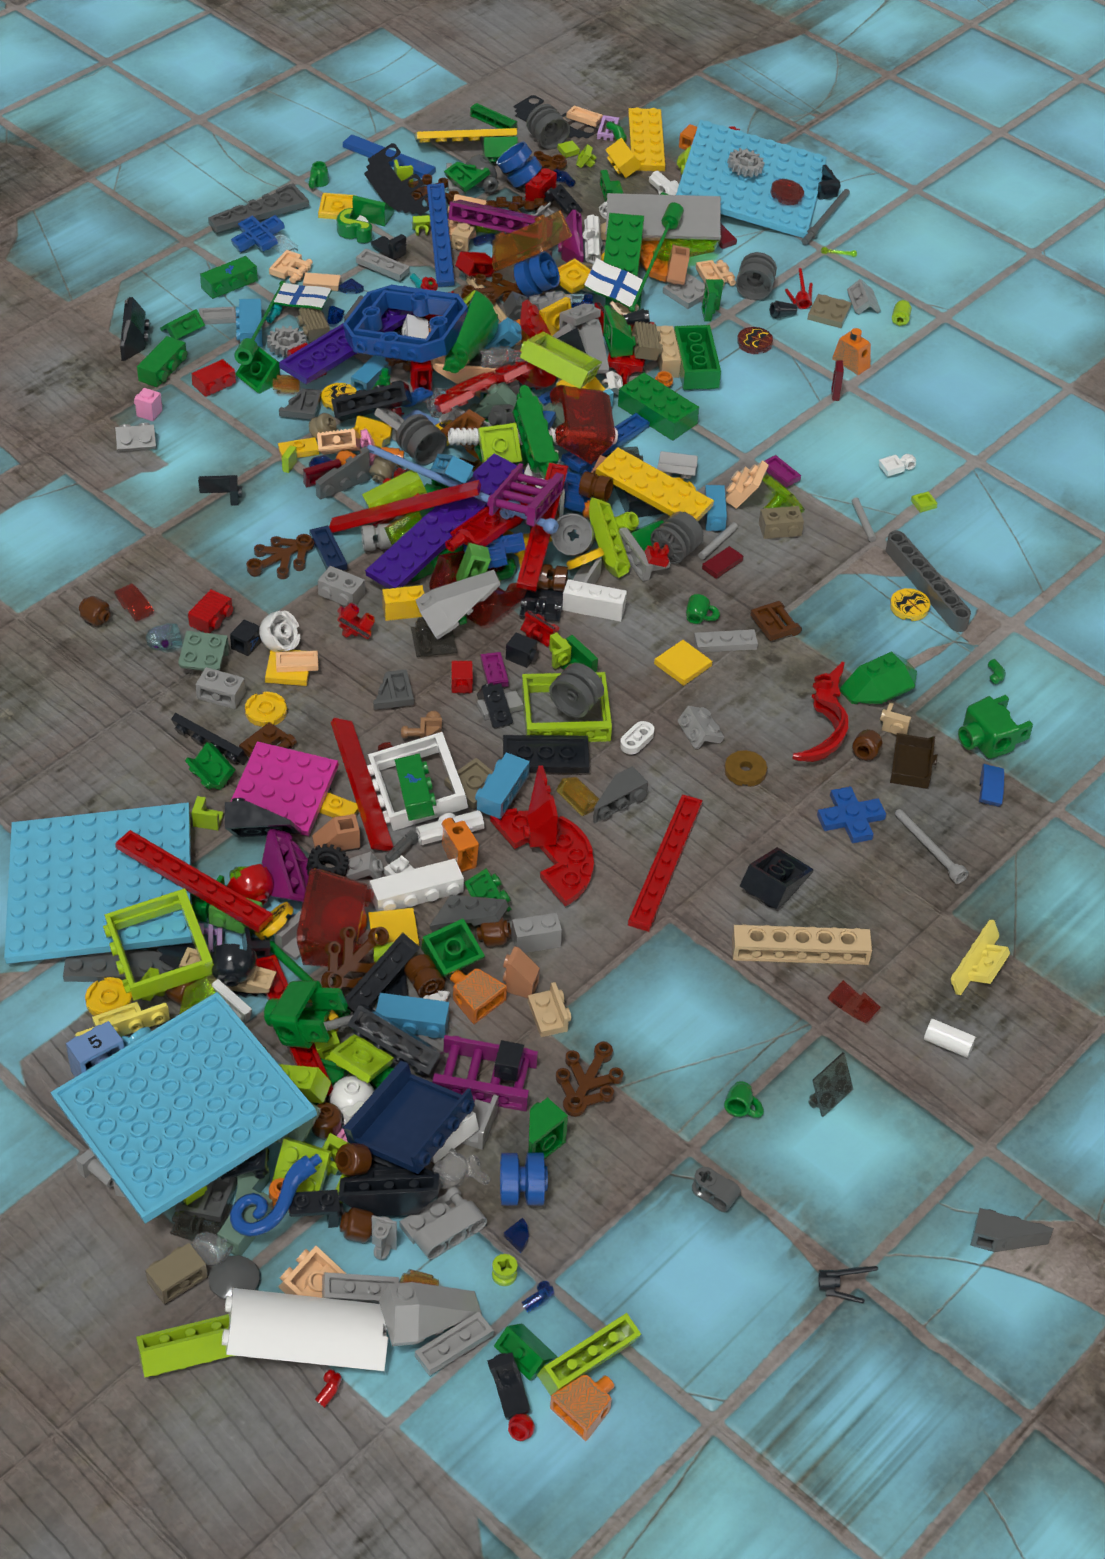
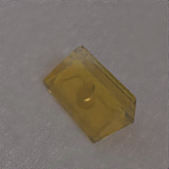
M577 777L562 778L556 789L581 816L594 811V807L599 801V798Z

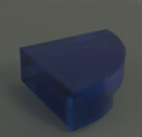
M352 278L338 285L339 291L346 294L347 292L358 294L364 291V286Z
M329 306L328 324H338L342 320L345 310Z
M523 1218L504 1232V1237L520 1253L526 1248L529 1239L528 1225Z

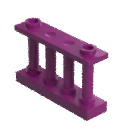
M519 463L499 488L489 496L487 502L489 515L493 516L499 508H504L525 514L527 516L526 525L535 526L562 493L564 474L556 472L551 479L545 480L523 474V464ZM521 482H524V483H528V484L540 486V487H542V488L540 489V488H536V487H532V486H528V485H524V484H520V483H521ZM515 490V491H519V492H523V493L535 495V497H531V496H527V495L515 493V492H513V491ZM507 499H510V500H514V501L526 503V504H528V505L525 506V505H521V504L509 502V501H506V500H507Z
M445 1035L443 1052L449 1053L443 1075L434 1073L432 1083L461 1095L469 1088L471 1089L474 1102L476 1099L491 1103L493 1095L499 1096L498 1107L526 1112L529 1090H525L523 1087L528 1068H537L538 1051L524 1048V1059L518 1082L515 1081L514 1087L500 1085L501 1079L494 1077V1069L490 1083L476 1081L481 1059L495 1062L499 1044ZM458 1055L472 1057L467 1079L453 1077Z

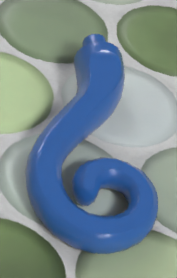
M315 1154L311 1158L305 1155L290 1167L284 1177L276 1205L262 1220L249 1223L243 1219L242 1214L249 1205H256L253 1217L256 1220L261 1219L268 1210L267 1200L255 1193L240 1197L234 1203L230 1212V1222L234 1230L241 1235L251 1237L265 1234L276 1227L286 1215L299 1185L317 1172L315 1166L322 1162L319 1155Z

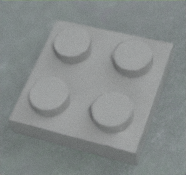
M687 273L684 285L669 283L663 287V293L689 309L703 300L705 284Z
M549 290L542 296H530L529 301L541 310L564 297H568L571 300V295L564 294L563 291L555 292V290Z

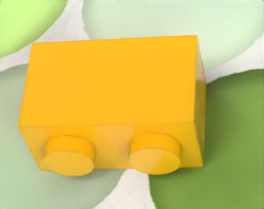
M622 138L605 149L609 154L607 159L618 174L622 173L625 178L642 167Z
M423 585L382 589V607L385 621L423 617L416 603V599L424 594Z

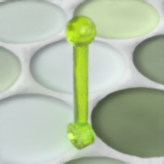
M826 247L821 249L822 254L836 253L851 255L852 257L857 256V251L855 250L850 252L831 250Z

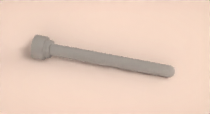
M896 810V817L949 870V877L954 883H962L969 875L968 870L963 865L954 864L903 810Z

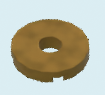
M748 750L737 751L726 759L725 775L736 785L755 786L760 784L766 777V761L755 752ZM742 767H748V768H750L751 770L745 771V770H743V769H741V768H742Z

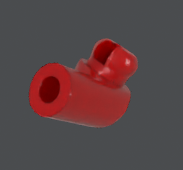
M332 1369L325 1373L323 1380L327 1384L315 1398L324 1408L335 1396L342 1382L340 1373H336Z

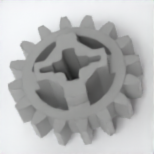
M739 148V151L734 149L733 152H730L727 161L728 167L732 168V172L736 171L738 172L737 175L743 174L744 177L750 176L751 178L753 175L758 176L759 173H762L765 162H763V158H759L760 154H754V151L749 152L748 149L742 150L741 148Z
M282 326L281 329L275 328V332L270 331V335H267V347L270 348V352H275L276 356L282 354V357H285L288 350L307 342L304 331H299V328L292 329V326L288 328Z

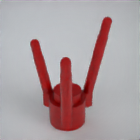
M799 268L801 291L797 293L795 298L788 289H785V292L792 303L796 304L799 309H807L812 305L813 283H809L807 293L805 291L802 268Z

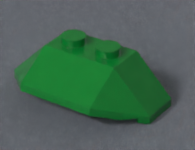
M891 651L860 665L839 690L851 704H858V702L882 704L914 689L917 670L905 658Z

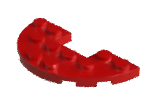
M528 299L522 302L521 329L530 338L541 332L551 335L545 321L539 314L538 307ZM520 350L517 351L516 364L521 361H526L520 358V355L522 353ZM539 367L532 369V373L529 375L515 377L523 385L529 388L535 387L536 390H543L549 387L557 378L555 375Z
M521 361L515 365L509 364L496 368L495 373L492 371L476 375L449 388L445 394L439 395L434 402L435 408L442 414L449 413L453 410L452 407L457 405L460 407L469 403L468 400L473 398L477 391L488 390L496 382L497 384L501 382L506 384L516 381L515 377L529 375L532 373L531 370L537 366L527 361Z
M517 808L508 809L501 819L490 815V822L514 849L528 843V839H524L523 826L527 825L528 811H517ZM560 816L557 822L556 845L539 846L555 864L541 871L540 878L566 907L578 899L588 887L593 875L594 858L592 846L584 832L572 821Z

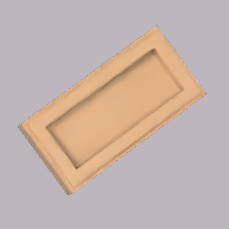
M575 105L566 115V118L596 127L603 117L602 114Z
M305 272L303 286H319L330 288L332 291H338L341 277L340 275Z
M318 651L276 652V671H318Z

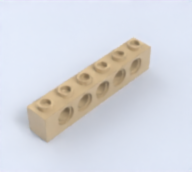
M743 924L734 925L732 934L733 960L869 965L872 953L870 929L755 926Z

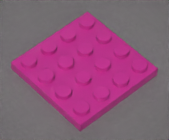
M257 741L232 799L244 798L245 801L285 817L301 829V835L309 836L338 769V760Z

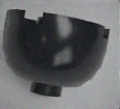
M239 944L217 945L214 948V952L210 951L213 961L212 974L224 985L235 987L249 980L253 975L257 963V954L252 948L247 947L246 951L240 949Z

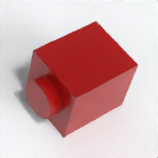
M452 661L451 693H472V661Z

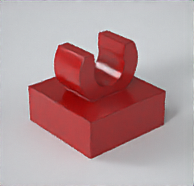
M655 542L653 547L647 546L645 554L648 563L667 567L669 563L667 556L669 553L668 545L665 544L663 549L660 548L658 542Z

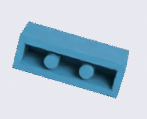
M239 299V307H236V339L240 340V342L245 338H252L262 319L261 299ZM262 327L254 340L259 347H263Z
M438 454L430 470L464 484L471 479L474 466L453 455Z
M506 752L504 757L497 761L493 773L488 774L483 788L478 789L475 796L477 810L501 819L528 778L530 761Z
M380 993L376 1011L415 1035L444 1038L449 1020L450 1002Z

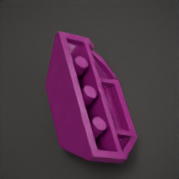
M577 210L570 212L562 222L561 231H558L557 235L558 252H561V259L567 263L573 259L583 262L584 258L582 214Z
M270 828L267 834L262 865L264 868L265 866L268 868L274 880L271 896L308 903L318 894L315 881L307 874L308 858L300 847L292 841L290 833Z

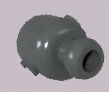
M484 155L472 156L466 162V165H475L477 169L481 170L488 168L490 171V175L475 186L483 188L486 192H494L498 187L495 167Z

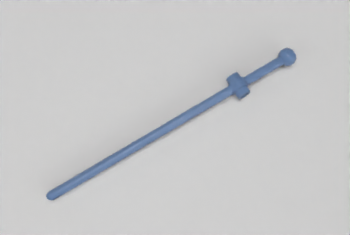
M367 446L370 453L446 486L452 487L462 484L376 446ZM480 492L474 498L487 503L490 495ZM508 500L509 502L521 504L518 501ZM500 508V515L504 519L516 515L527 520V516L523 513ZM540 518L536 523L543 527L547 534L556 533L559 527L558 522L552 518L546 520Z

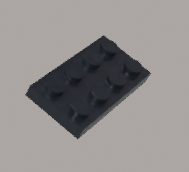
M503 735V757L507 752L530 761L529 773H537L538 766L543 765L545 773H589L588 736Z

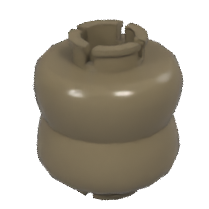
M322 413L318 417L312 418L309 422V432L316 439H318V432L336 431V420L328 413Z
M376 456L373 465L369 469L372 480L383 484L386 478L392 479V474L396 470V464Z

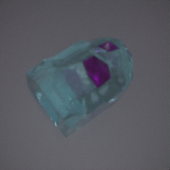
M169 623L156 626L149 630L146 635L147 645L152 648L168 650L178 649L183 646L177 624Z

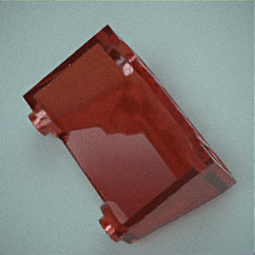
M558 385L551 390L550 399L555 404L562 403L565 422L560 424L555 430L556 444L592 464L615 440L616 434L610 396L600 390L580 389L565 385Z
M465 551L439 555L430 579V591L457 582L456 575ZM517 583L508 585L506 591L498 587L484 601H479L472 607L473 612L469 616L467 615V618L479 626L489 625L521 602L527 589L517 588Z
M322 869L310 870L297 928V945L303 965L328 966L329 955L325 952V945L328 942L336 941L341 946V951L338 954V966L340 967L343 964L344 940L340 937V930L343 927L350 926L356 931V936L353 940V953L362 945L359 944L358 936L364 907H368L369 903H372L374 900V890L370 889L369 884ZM348 930L346 931V936H347V937L350 936V933H349ZM332 945L331 951L334 952L335 948Z

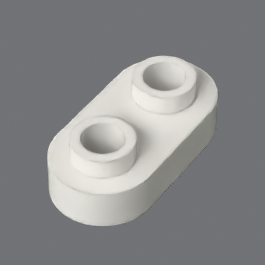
M646 721L637 722L622 736L621 750L626 754H637L653 739L654 726Z

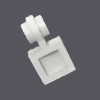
M905 454L901 459L897 455H892L879 460V467L887 477L904 472L905 469H913L916 466V458L911 454Z

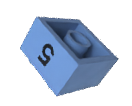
M109 1021L95 1026L92 1030L81 1036H76L66 1043L71 1072L77 1077L124 1048L122 1038Z

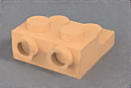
M762 460L758 465L754 464L750 469L745 466L740 472L736 471L731 478L733 482L726 489L728 492L725 495L726 502L737 509L759 488L768 464Z
M315 1246L310 1252L307 1249L302 1252L296 1259L299 1264L294 1270L289 1267L279 1279L283 1282L278 1288L285 1294L322 1298V1275L324 1272L346 1273L321 1249Z

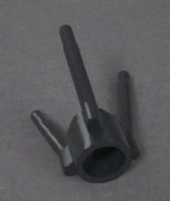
M865 1266L840 1270H819V1290H826V1296H835L863 1304L865 1302L863 1298L835 1291V1288H840V1276L877 1271L878 1267Z

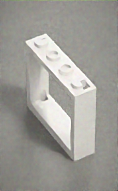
M443 732L368 754L370 765H367L370 776H375V779H372L375 792L380 791V795H377L381 808L385 807L386 811H382L386 824H391L393 831L440 817L446 813H453L468 808L466 795ZM419 753L421 758L439 753L454 794L436 800L437 805L433 806V816L409 821L406 809L394 813L380 770L396 766L394 759Z

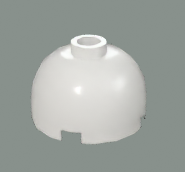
M288 611L270 613L263 619L259 628L261 641L265 647L274 652L292 650L300 641V634L297 631L299 624Z
M346 1076L333 1085L328 1103L336 1105L340 1110L347 1105L353 1106L358 1101L365 1103L374 1092V1088L370 1083L361 1081L356 1076Z

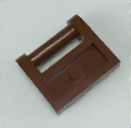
M781 601L751 610L750 616L769 641L791 634L796 636L802 631L801 626L795 623L786 612L785 606ZM777 614H779V616L782 618V620L786 623L787 626H785V624L781 621Z
M269 722L243 741L239 747L250 758L257 741L283 748H292L297 744V741L293 735L286 734Z

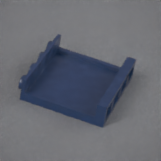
M400 1061L346 1123L343 1129L348 1143L364 1144L369 1148L371 1154L419 1174L430 1163L431 1158L444 1146L450 1135L459 1128L460 1123L473 1111L475 1103L471 1089L468 1088L461 1095L411 1074L409 1064Z

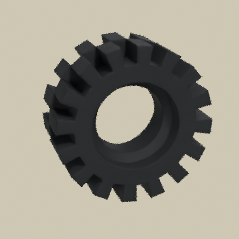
M323 844L322 848L320 845H317L309 854L306 866L308 876H311L313 881L317 879V883L320 885L321 882H325V886H329V882H331L332 886L336 885V882H342L349 864L346 852H340V847L334 849L332 844H330V847H327V844ZM328 862L333 864L335 867H325L320 863Z

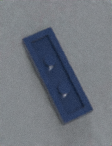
M329 526L310 529L309 534L314 541V546L326 570L330 566L342 571L347 570V562Z

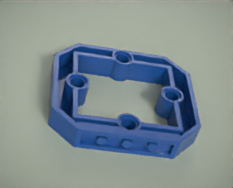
M391 284L366 293L343 323L345 338L355 353L423 363L448 354L458 338L468 312V306L459 294ZM388 308L413 311V314L418 317L428 314L441 315L430 319L431 332L426 339L398 335L396 332L391 331L385 333L377 332L383 327L382 315Z

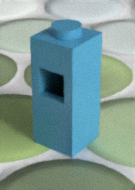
M508 317L499 323L494 339L483 350L489 351L499 346H509L510 348L522 340L520 324Z
M373 356L351 376V386L355 387L357 391L371 390L377 380H379L382 368H388L389 375H391V366H388L389 362L385 361V357Z
M705 485L704 495L714 500L713 507L705 514L706 531H724L727 520L725 485Z

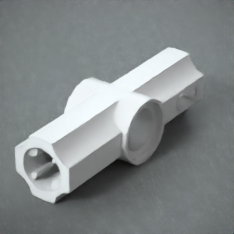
M654 171L649 177V183L658 190L659 195L662 192L676 195L679 187L677 181H669L659 171Z
M592 214L584 220L585 231L583 232V238L585 240V259L587 262L594 264L596 258L601 259L603 241L601 239L600 218Z
M478 810L455 816L453 813H446L440 816L436 822L417 826L416 833L419 835V844L425 845L442 840L443 827L441 823L445 819L453 818L455 823L465 821L471 832L484 829L483 816Z

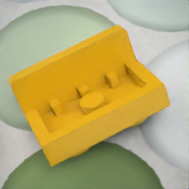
M357 416L356 425L353 429L359 433L360 438V431L366 428L373 438L376 447L381 448L390 443L393 429L390 425L364 416Z

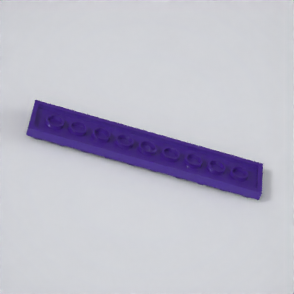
M388 308L382 315L383 327L377 332L394 331L404 324L407 314L415 316L413 311ZM342 323L280 361L279 368L307 385L357 353L353 351L346 341Z
M494 453L473 472L468 482L480 480V492L492 495L517 465ZM470 497L435 506L365 570L366 576L388 589L404 587L446 548L445 541L452 538L450 532L484 509L487 503Z

